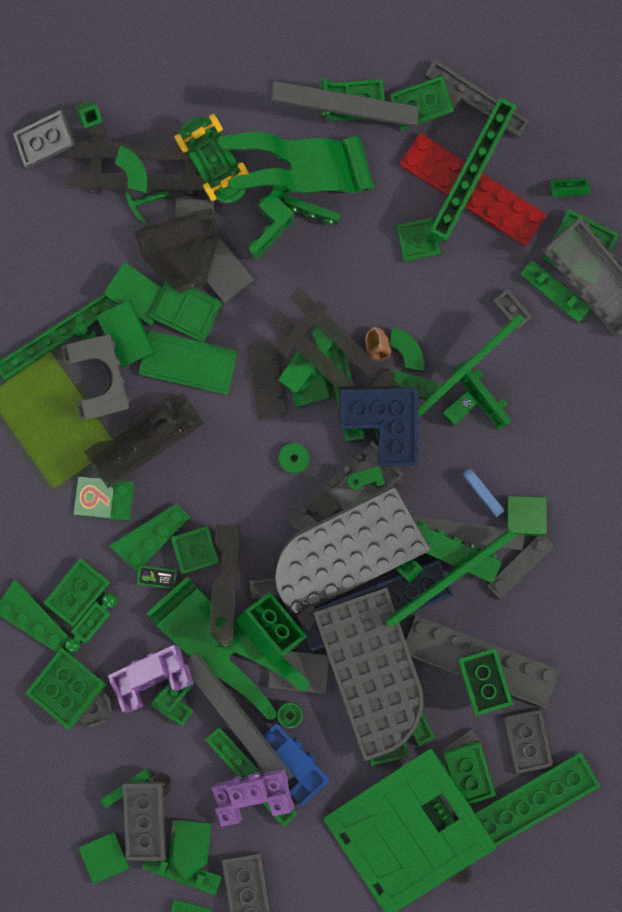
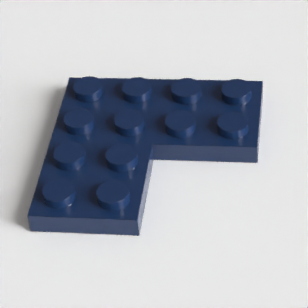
M418 388L340 389V428H378L379 466H418Z

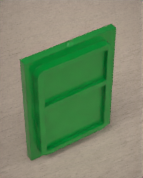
M168 276L157 296L149 317L204 343L223 302Z

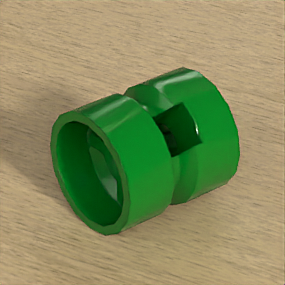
M284 703L278 710V721L286 728H295L302 721V709L296 703Z

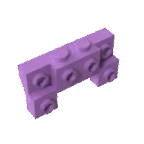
M176 645L160 652L149 653L147 658L134 660L130 663L131 665L108 675L110 684L118 697L121 710L124 713H130L143 707L144 704L140 692L169 679L171 688L175 691L194 684L189 666L185 665L180 647Z
M285 769L262 774L255 772L244 778L237 776L230 781L216 783L212 787L218 805L215 810L221 827L238 824L243 819L239 810L241 807L268 802L273 816L291 813L295 808L289 792L288 777Z

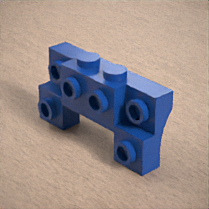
M278 723L263 735L299 781L289 792L302 807L330 779L316 765L315 761L317 759L310 752L306 754L302 749L304 745L296 737L292 739Z

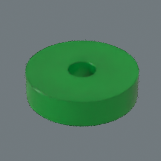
M298 443L287 444L279 453L280 466L290 474L303 472L309 464L307 449ZM292 455H296L298 457V460L296 462H292L290 460Z

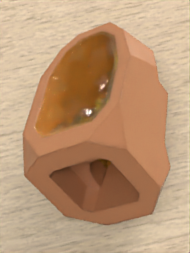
M378 327L370 329L365 338L368 356L375 361H383L390 358L391 348L384 331Z

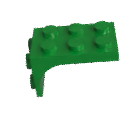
M325 76L323 81L319 82V89L385 101L383 79L330 82L327 80V76ZM321 111L322 117L326 118V123L367 119Z

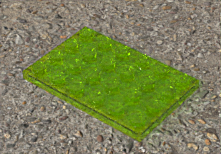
M49 352L0 386V414L50 486L55 489L115 447L116 444L97 417L83 421L80 420L76 402L83 401L84 399L55 357Z

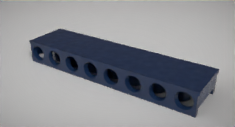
M438 560L422 566L423 570L410 583L400 575L298 615L297 619L302 631L307 636L305 639L310 652L325 647L313 614L314 612L385 587L388 589L396 612L445 576L441 561ZM450 585L415 611L454 596Z

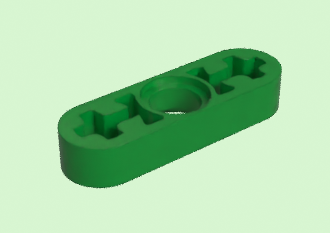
M146 768L127 782H145L152 775ZM123 785L100 800L105 809L123 797Z

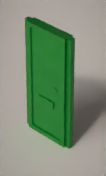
M154 331L148 332V337L155 352L142 358L138 375L228 395L238 350Z

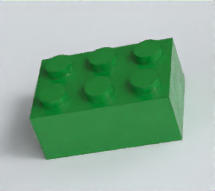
M270 592L246 609L235 620L271 665H274L307 637Z
M496 648L457 659L475 716L513 705Z

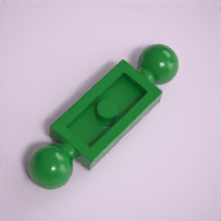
M107 593L103 596L101 605L97 602L93 604L71 631L75 637L66 640V651L75 653L79 650L81 641L85 644L89 642L111 615L107 609L116 606V595Z

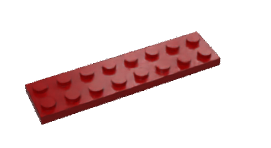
M420 133L399 166L448 197L466 162ZM483 173L465 206L467 210L524 247L528 245L547 214Z

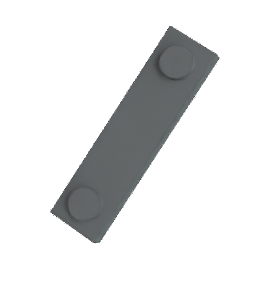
M537 536L487 587L501 600L555 545L546 536Z

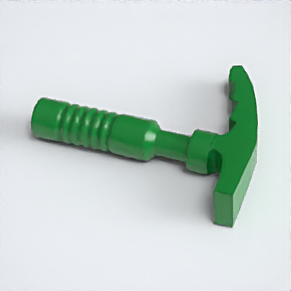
M166 189L147 195L140 200L139 198L135 199V201L130 198L128 192L125 195L135 216L142 223L146 224L145 219L136 210V206L169 197V192Z

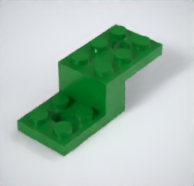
M273 186V191L269 195L265 194L259 201V214L269 224L263 229L262 232L264 234L259 239L256 237L249 244V254L254 261L294 222V212L282 202L291 192L286 188Z

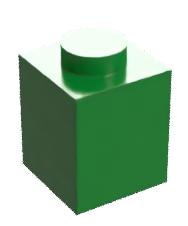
M93 100L74 106L79 122L84 128L103 122L98 106Z

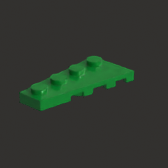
M175 504L114 542L110 547L138 572V565L144 566L188 521L190 516L179 505Z
M14 579L0 601V616L58 653L65 645L66 640L69 639V636L20 583Z

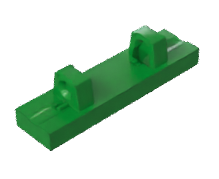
M534 260L520 274L523 279L577 323L591 309L584 301Z
M461 362L455 369L452 370L453 373H455L466 362ZM481 369L475 372L472 370L468 371L460 379V382L479 401V406L500 431L512 421L503 410L508 405L507 402L502 399L497 403L479 380L484 375Z
M166 856L165 861L144 862L143 870L216 895L222 875L201 868L185 881L168 860V856Z

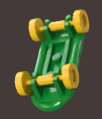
M214 113L209 115L210 119L202 116L193 117L184 123L180 134L178 133L174 136L183 153L187 151L205 182L202 186L212 202L216 199L223 203L238 201L244 195L246 189L232 190L228 186V180L232 177L248 174V170L243 162L237 163L230 149L218 147L217 139L222 136L220 132L223 128Z

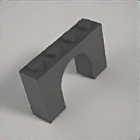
M110 334L61 346L66 365L84 360H93L101 364L107 373V386L102 394L91 399L76 402L81 421L129 409L130 400L124 391L125 381L123 376L120 375V361L115 356V342L110 337Z

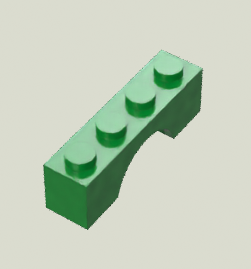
M322 318L312 332V336L317 344L314 357L304 365L296 366L289 364L278 381L295 394L303 393L309 385L307 383L308 379L311 376L314 378L320 370L318 365L321 361L326 362L331 355L329 350L333 345L337 346L343 337L340 336L342 331Z

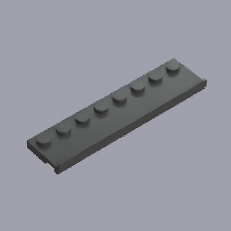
M416 615L406 639V644L412 658L460 676L462 675L457 661L458 658L496 648L510 695L547 708L560 672L559 669Z

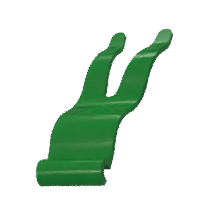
M246 132L220 136L217 139V145L221 149L266 151L287 162L291 167L290 171L281 168H270L232 177L228 180V186L232 190L266 185L280 186L297 193L342 191L352 194L366 189L367 191L374 190V184L360 136L350 137L342 141L328 138L285 140L266 132Z
M188 576L146 613L161 631L190 657L198 652L219 679L244 695L269 720L276 718L277 711L258 687L231 662L230 657L232 654L238 653L268 668L286 679L300 691H305L309 687V683L304 676L285 658H281L274 665H271L242 628L215 606Z

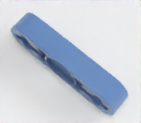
M470 468L462 473L464 479L496 518L504 512L503 508Z

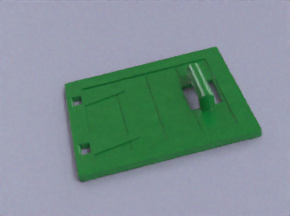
M432 748L324 817L326 825L384 912L400 910L497 847ZM441 793L443 794V796L445 797V799L447 800V802L449 803V805L451 806L459 820L456 821L454 819V817L452 816V814L440 798L439 795ZM427 802H430L445 825V829L438 832L422 808ZM344 831L351 840L347 844L340 836ZM376 883H379L384 890L381 895L374 887Z

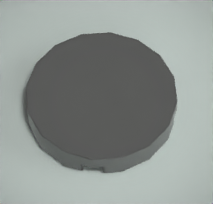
M101 691L78 721L88 727H98L107 722L113 709L112 701L108 694Z

